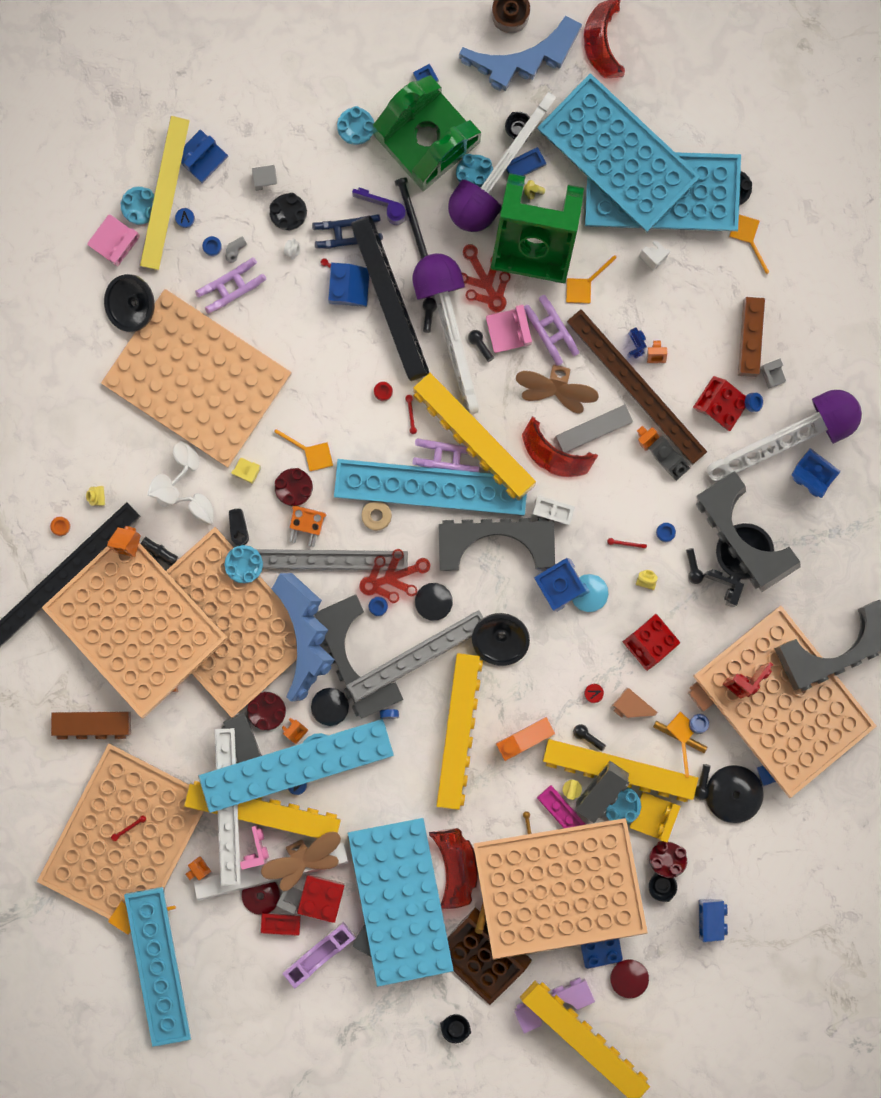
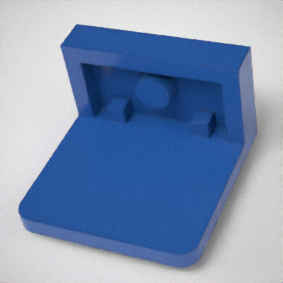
M810 448L797 463L791 475L797 484L807 487L813 496L822 498L827 488L839 475L840 470Z
M619 939L581 945L584 965L587 969L623 960Z

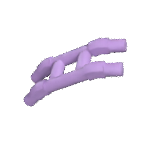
M252 257L224 276L195 291L197 297L216 290V288L221 294V299L205 307V311L208 314L226 306V304L255 289L267 280L264 274L259 275L246 284L241 278L240 274H243L257 264L255 258ZM234 279L239 289L229 294L223 284Z
M545 295L539 297V300L549 316L539 321L529 305H525L524 310L555 364L558 366L563 361L554 346V343L563 339L573 356L580 352L553 305ZM554 322L559 332L549 337L544 327Z
M419 438L415 440L416 446L435 449L434 461L414 457L413 465L480 472L481 470L478 466L460 464L461 453L468 454L466 451L467 447L464 445ZM442 450L454 452L452 463L441 462Z

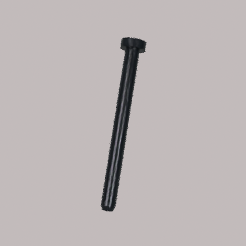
M407 177L400 178L394 182L396 186H399L422 259L428 253L406 186L408 179Z

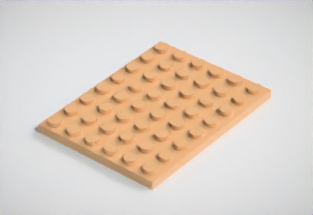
M164 289L155 302L152 319L143 329L134 333L101 384L229 468L292 372Z
M214 527L166 572L228 638L192 674L229 716L233 718L297 660V641L294 626L287 609L281 599L260 576L254 581L245 584L238 583L228 576L225 570V559L229 551L234 547Z
M140 542L135 557L118 554L107 546L42 607L142 719L228 640L225 634Z
M780 605L699 670L693 677L785 794L791 798L877 726L834 673L828 675L829 679L818 684L817 681L811 683L812 687L803 692L800 689L793 690L774 648L797 639L799 644L808 653L821 658L822 656ZM769 662L773 664L770 668L772 670L771 674L766 680L763 679L759 683L761 687L754 695L751 694L749 697L746 696L740 699L722 685L727 678L735 674H742L750 681L759 667Z
M109 743L37 882L110 919L120 902L126 903L124 894L159 887L165 888L204 811L184 807L189 788L188 783ZM141 815L146 817V822L139 823L121 835L117 841L111 839L112 834L119 833L137 821Z
M626 818L473 844L493 960L648 933Z

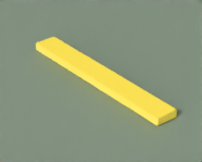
M170 116L140 262L142 267L159 270L190 122L187 119Z

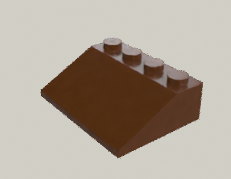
M475 907L447 936L454 972L491 1005L527 969L532 959L524 954L493 960L487 922L485 921L482 934L475 932L480 913Z

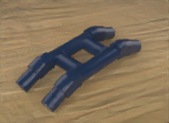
M379 214L371 215L374 223L381 220ZM363 217L313 222V230L334 229L335 240L315 241V248L330 249L357 245L355 235L352 238L343 239L341 228L349 227L352 222ZM378 233L380 239L383 240L382 233Z

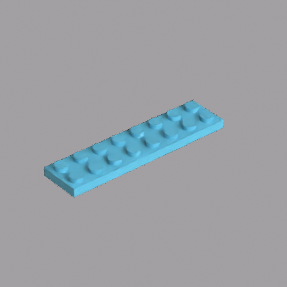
M159 887L126 893L124 897L152 1047L191 1040L164 888Z

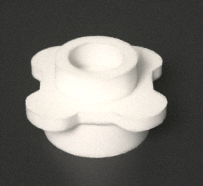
M293 238L292 241L288 240L286 242L284 254L294 260L300 252V245Z

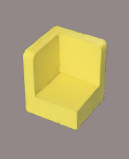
M240 458L231 473L253 484L261 466Z

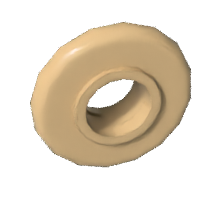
M371 501L363 508L361 517L367 528L378 531L389 525L392 514L389 506L384 502ZM379 510L382 513L381 520H372V511Z

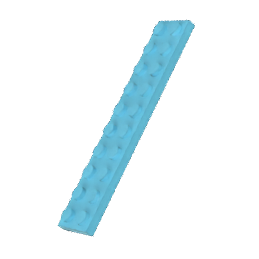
M338 459L334 498L525 516L527 494L519 501L516 498L512 499L506 492L507 488L503 484H497L493 479L494 475L491 473Z
M380 719L198 775L208 811L211 813L394 756L384 721Z

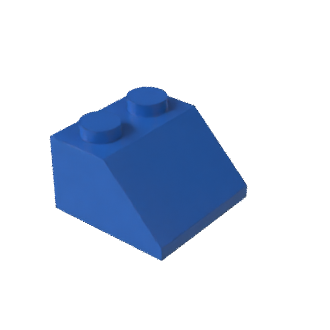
M331 262L329 304L367 307L369 288L367 268L353 264Z
M699 900V939L701 941L724 940V935L728 934V926L724 924V916H727L728 908L723 900Z

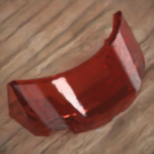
M607 0L599 3L588 17L584 29L583 38L586 56L590 64L604 78L624 77L625 68L613 56L607 38L608 22H611L614 13L620 12L621 0Z
M532 416L522 433L524 445L531 459L539 467L557 476L575 477L587 474L598 455L588 452L584 456H579L558 450L543 437L539 429L540 422Z
M459 828L429 832V836L435 841L441 851L446 870V887L441 902V909H454L470 905L472 890L477 887L478 869L472 844L469 840H465Z

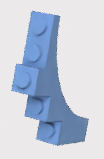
M565 16L559 26L545 40L525 51L509 55H488L462 47L459 59L469 67L471 65L477 67L478 71L484 75L490 74L489 83H491V86L499 91L501 89L506 91L516 71L519 72L518 75L522 78L533 80L543 60L552 68H561L581 30L582 24Z
M280 573L271 589L281 599L287 609L294 626L297 641L296 671L286 696L293 702L307 697L308 690L317 680V676L326 675L331 670V665L335 659L320 646L325 639L328 629L313 616L317 613L322 600L293 573Z

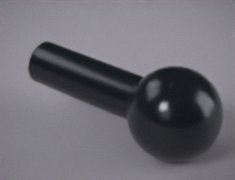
M432 297L426 298L422 304L425 310L423 332L425 333L431 332L433 312L437 309L436 300Z
M472 330L468 335L469 342L477 345L488 362L492 361L494 357L482 341V332Z
M694 548L686 549L691 570L688 578L691 583L699 584L703 581V572L698 569Z
M578 724L574 727L573 734L577 739L587 740L600 751L605 749L606 745L591 735L585 725Z
M703 764L700 782L696 787L694 796L698 800H705L708 796L706 786L711 767L708 764Z

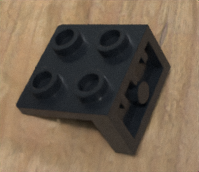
M714 569L705 572L703 577L731 586V588L727 589L724 600H727L725 605L730 607L737 606L744 587V583L740 582L741 579L734 576L726 578L722 576V572Z

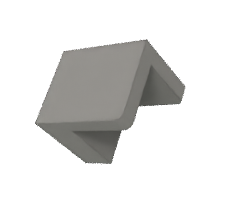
M275 165L252 168L256 191L263 190V186L277 184Z
M781 358L760 367L768 389L786 382L781 368L783 366Z
M294 887L288 891H283L276 906L294 914L301 899L302 891Z

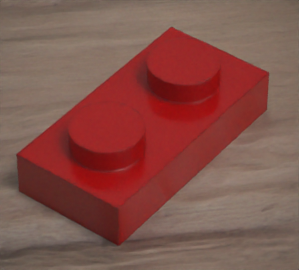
M262 913L261 933L299 936L301 915Z

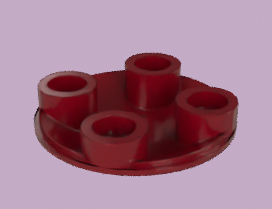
M299 468L287 469L275 480L276 496L282 503L288 506H299L305 503L312 494V480L305 471Z
M261 692L249 703L247 714L250 722L258 729L272 730L283 722L286 715V707L283 700L277 694Z
M659 841L650 852L649 862L652 869L658 875L666 878L677 877L686 869L687 852L683 847L675 843Z
M627 959L616 964L611 972L610 981L614 991L621 997L636 998L647 989L649 974L642 963Z

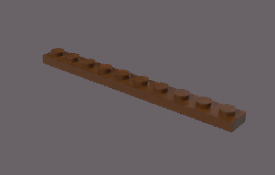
M582 309L567 321V324L692 465L707 453V450Z

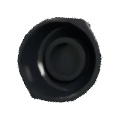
M512 112L505 122L506 133L515 140L530 119V116L523 112Z
M655 872L649 881V893L655 900L670 902L677 892V882L674 877H662Z
M453 1014L440 1022L442 1035L450 1043H461L471 1034L470 1024L462 1015Z

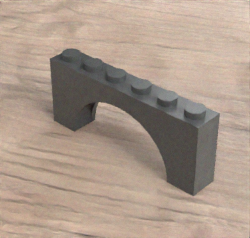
M734 471L696 496V506L701 513H706L709 525L712 528L716 527L719 532L717 535L722 543L726 542L730 547L728 551L731 556L738 558L741 570L745 574L748 572L751 577L750 582L754 588H759L763 592L799 569L801 564L790 547L774 552L761 551L748 545L737 534L732 523V512L738 499L746 493V486Z
M520 518L519 522H511V519H500V522L492 523V519H481V523H473V520H462V523H454V520H442V524H439L440 571L459 570L460 560L465 550L475 541L493 535L507 536L521 542L530 551L534 559L535 569L551 568L555 565L554 521H550V519L538 518L536 522H531V518Z
M356 594L314 614L315 618L328 629L323 644L324 646H329L331 652L328 654L335 659L332 664H337L339 670L336 673L340 682L344 680L346 685L360 678L351 667L345 650V638L348 628L359 615L364 613ZM395 682L357 703L353 699L355 705L352 706L356 717L360 715L362 719L404 699ZM347 687L344 688L348 699H353Z
M881 600L874 601L857 609L860 616L859 635L852 647L836 658L814 656L808 653L799 644L797 639L774 648L793 690L800 689L803 692L811 688V683L813 682L822 683L828 680V675L832 673L835 676L845 672V667L850 665L853 668L862 664V659L867 657L870 660L879 655L878 652L881 651Z

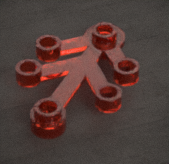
M473 244L466 245L463 248V257L466 260H470L480 279L467 276L466 273L461 272L466 277L464 284L485 289L489 295L478 294L475 290L469 289L466 292V299L468 301L476 300L486 303L493 312L503 311L507 304L506 298L503 295L506 285L510 281V274L507 272L500 273V284L497 292H495L492 285L497 270L489 269L488 275H486L477 258V247ZM472 250L474 252L473 256H468L467 251ZM504 274L508 276V280L506 281L502 280L501 276ZM473 292L475 297L469 298L468 293ZM499 300L501 304L500 306H495L493 302Z
M395 549L385 575L377 578L380 568L386 563L385 557L379 555L374 560L375 564L370 575L360 581V591L368 596L375 593L388 598L391 603L398 602L399 594L396 591L390 592L380 587L387 583L405 591L408 596H415L417 594V587L415 585H408L397 579L416 572H428L430 561L427 558H419L415 565L395 572L399 561L404 557V552L401 549ZM396 551H400L402 553V556L400 558H396L394 556V553ZM378 558L384 560L382 565L377 564L376 560ZM421 562L426 563L427 567L425 569H420L419 564ZM368 582L373 585L370 590L365 587V584ZM414 587L415 593L410 594L408 588ZM391 594L397 595L395 601L390 599Z

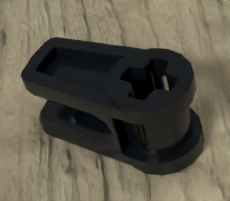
M240 508L229 510L231 540L237 546L246 545L249 541V534L244 513ZM239 532H241L242 535H245V537L242 538L241 542H239L238 539H235V537L238 536Z

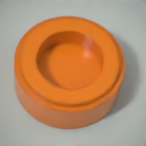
M56 517L51 522V531L55 535L64 536L70 531V522L64 517Z

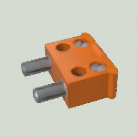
M293 506L292 509L294 511L290 523L292 532L289 541L292 542L293 540V543H295L298 531L311 533L308 546L311 547L312 543V547H314L317 535L321 534L324 517L327 514L300 506ZM296 519L300 521L298 526L294 523ZM314 524L319 526L317 530L313 529Z

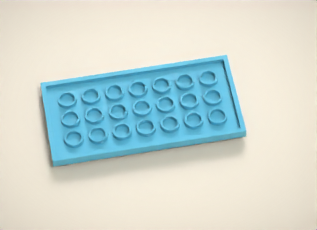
M591 73L537 127L553 145L646 232L701 177Z
M675 152L701 177L651 229L738 231L741 154ZM587 177L585 226L641 228Z
M424 818L348 832L377 987L453 972Z

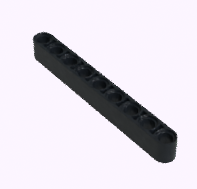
M368 215L352 222L351 226L406 375L412 382L427 376L429 369L372 217Z

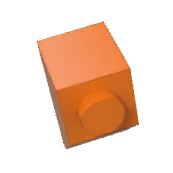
M125 526L124 529L118 527L108 541L107 546L118 554L135 557L141 535L133 527Z

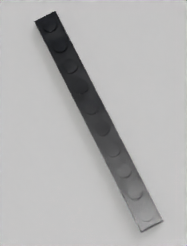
M128 502L0 620V647L107 547L108 541L118 527L123 529L125 526L130 527L141 517Z

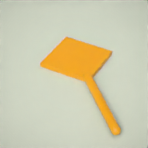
M739 214L738 231H731L729 237L750 243L765 273L769 274V270L753 242L760 221Z
M614 255L589 279L567 278L566 303H591V281L617 257Z
M274 430L276 434L305 450L309 471L333 466L328 442L305 447L279 430Z
M680 711L666 728L682 744L685 777L689 778L685 743L694 732L689 727L690 720Z
M121 901L108 922L129 935L131 929L126 903ZM175 905L167 907L168 911L176 909Z

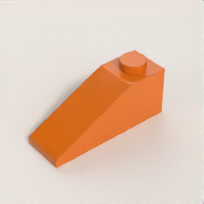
M547 717L495 744L504 761L551 737L555 732Z

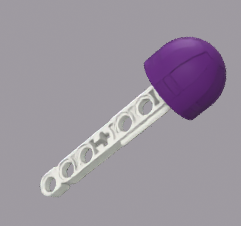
M550 92L544 97L480 188L470 181L461 180L449 199L448 211L451 220L457 227L468 232L482 231L489 227L498 216L502 206L489 192L556 97Z
M438 253L430 254L422 258L414 268L412 277L417 300L435 296L463 406L470 414H475L479 410L448 293L464 288V280L460 267L451 257Z
M843 390L827 391L812 398L817 413L728 455L724 460L721 458L708 466L707 472L713 481H720L734 471L738 473L826 431L831 442L834 444L849 437L857 430L862 418L861 406L857 399L849 392ZM809 427L806 433H799L801 428ZM791 435L790 440L782 441L784 436ZM750 452H756L753 458H747ZM733 460L739 461L736 466H729ZM717 468L722 469L719 474H712L713 470Z

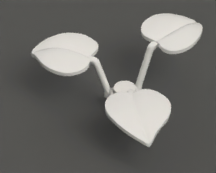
M180 441L174 446L173 455L177 463L184 466V470L173 482L164 474L157 475L150 484L147 496L156 498L162 507L190 501L188 508L191 513L204 523L212 525L214 521L213 507L208 498L197 493L193 498L184 497L178 499L179 491L174 485L188 471V468L195 471L199 467V457L194 448L188 443Z

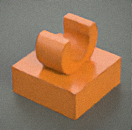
M661 340L653 341L652 347H648L647 363H666L667 347H661Z
M641 426L637 430L640 436L638 441L645 451L659 439V435L653 427L647 431Z
M290 718L289 721L292 724L288 728L282 727L283 731H285L283 734L293 743L297 744L308 732V729L299 721Z
M201 856L188 864L191 870L185 875L189 880L195 876L198 880H201L212 871Z

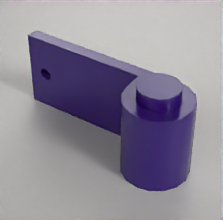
M360 187L358 190L353 189V197L387 207V219L391 224L400 225L404 222L406 210L401 203L369 194V190Z

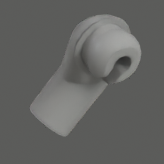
M243 236L227 245L225 254L227 261L235 262L239 249L247 245Z

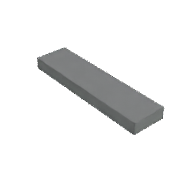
M622 405L555 437L564 454L632 423L633 420L626 405Z

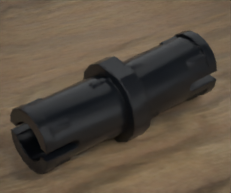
M146 536L141 542V545L153 554L154 558H159L170 566L178 559V556L165 549V546L153 542Z

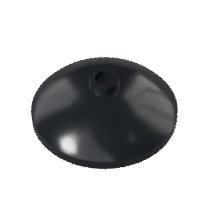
M124 274L114 278L108 285L104 296V307L109 320L122 331L134 332L141 330L152 319L155 308L154 296L149 285L139 276Z
M749 523L734 525L737 534L748 545L761 551L774 552L773 541L764 529ZM719 539L716 546V556L720 567L730 576L740 579H751L748 572L745 574L741 570L738 558H733L729 553L728 548L730 547L726 542L722 543Z
M495 613L482 618L476 624L472 634V644L477 655L484 661L493 665L506 666L518 662L525 656L530 644V635L524 623L515 616Z
M737 765L723 767L716 771L707 783V805L717 818L725 822H745L751 819L762 805L764 795L762 784L757 775L748 768ZM735 791H738L740 794L738 798L733 797Z

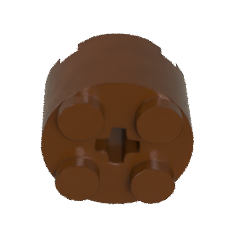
M528 0L493 1L492 20L495 27L503 32L514 33L521 31L526 26L530 15V3ZM509 9H513L512 14L509 13Z

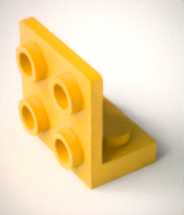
M642 792L640 797L641 811L637 819L631 822L630 828L668 842L681 806Z

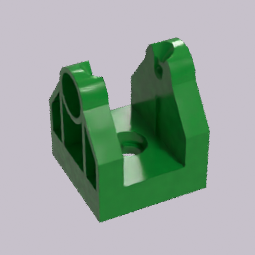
M431 75L418 81H412L404 86L389 101L387 107L373 124L374 137L423 192L481 141V131L471 120L466 121L442 94V87ZM419 127L437 129V140L431 146H423L417 143Z
M509 173L490 269L565 284L578 230L584 188L573 185L567 186L562 211L520 203L526 176ZM535 238L541 240L543 243H533L528 241L527 239Z

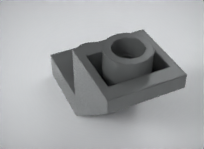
M661 436L648 448L655 459L674 480L677 481L690 469L684 458L672 448L665 437Z

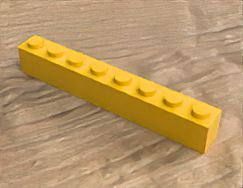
M431 373L413 387L414 398L419 403L423 402L427 406V411L433 417L437 416L441 420V426L445 430L449 429L454 434L453 438L459 444L463 443L467 447L466 451L471 457H477L480 461V466L485 471L489 470L494 475L493 479L497 484H503L507 488L506 492L512 499L516 498L519 501L536 485V481Z
M460 653L456 655L437 807L460 810V806H464L465 794H462V788L467 786L468 775H464L465 767L469 768L470 756H467V750L472 748L473 737H469L470 729H474L475 718H472V712L477 710L478 699L474 697L475 691H479L480 680L477 679V674L482 672L483 661L479 660L480 656Z
M551 739L547 740L542 760L546 762L547 767L557 769V765L565 767L564 771L574 774L576 770L584 772L583 776L594 778L595 775L598 776L608 762L611 761L629 773V788H632V785L640 786V791L648 793L652 789L658 791L660 796L669 798L670 794L677 796L676 800L688 802V799H694L699 779L689 775V778H686L683 773Z
M194 781V784L190 783L184 807L209 812L200 782ZM262 797L238 804L239 820L314 838H319L327 832L338 833L341 819L337 818V814L326 812L325 816L318 814L319 810L307 808V811L299 809V805L289 803L288 806L280 805L281 801L270 799L267 802L263 801Z
M535 980L520 996L522 1002L627 1098H641L650 1088V1085L647 1083L648 1078L641 1071L637 1073L633 1070L635 1066L627 1058L622 1060L619 1057L621 1053L614 1046L609 1048L605 1044L607 1040L599 1033L595 1035L591 1031L593 1029L592 1026L585 1020L581 1022L577 1018L579 1015L571 1007L569 1009L564 1007L563 1004L565 1002L557 994L552 996L549 993L551 989L544 982L539 984Z

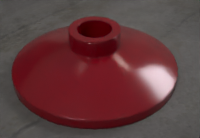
M276 882L242 890L244 906L250 912L258 915L272 912L277 907L276 905L280 899V889ZM259 892L264 894L263 899L257 898Z

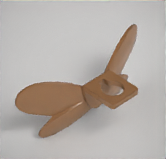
M553 365L549 379L533 371H521L516 375V381L521 386L528 388L522 393L523 399L537 401L556 395L566 408L577 414L584 411L581 402H596L599 394L594 388L587 385L568 384L571 369ZM562 371L565 373V376L559 378L555 372Z
M327 832L316 839L309 848H307L303 840L287 846L286 850L290 857L277 858L265 863L261 869L262 876L266 879L282 878L279 887L282 891H288L299 881L306 867L320 870L336 867L339 863L338 858L329 854L338 847L341 840L340 835L337 832ZM300 846L298 850H292L293 848Z

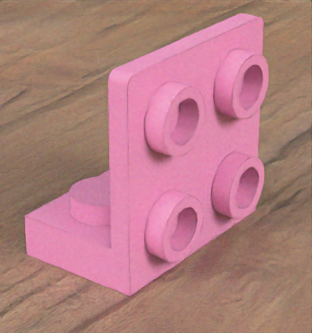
M109 214L87 244L118 267L140 238V235L137 231L128 228Z
M524 305L516 306L514 310L486 316L494 353L532 344Z
M258 825L252 826L258 856L254 853L243 857L244 860L240 862L242 870L263 865L267 862L266 859L269 858L267 847H263L261 841L264 839L263 830L258 828Z

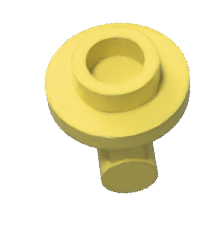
M529 180L524 186V193L528 199H534L535 193L543 195L545 188L536 185L533 180Z
M104 486L90 487L87 491L86 499L91 506L105 505Z
M651 570L641 571L636 585L654 590L658 577Z
M571 779L565 782L563 794L567 799L575 800L581 795L582 787L578 781Z

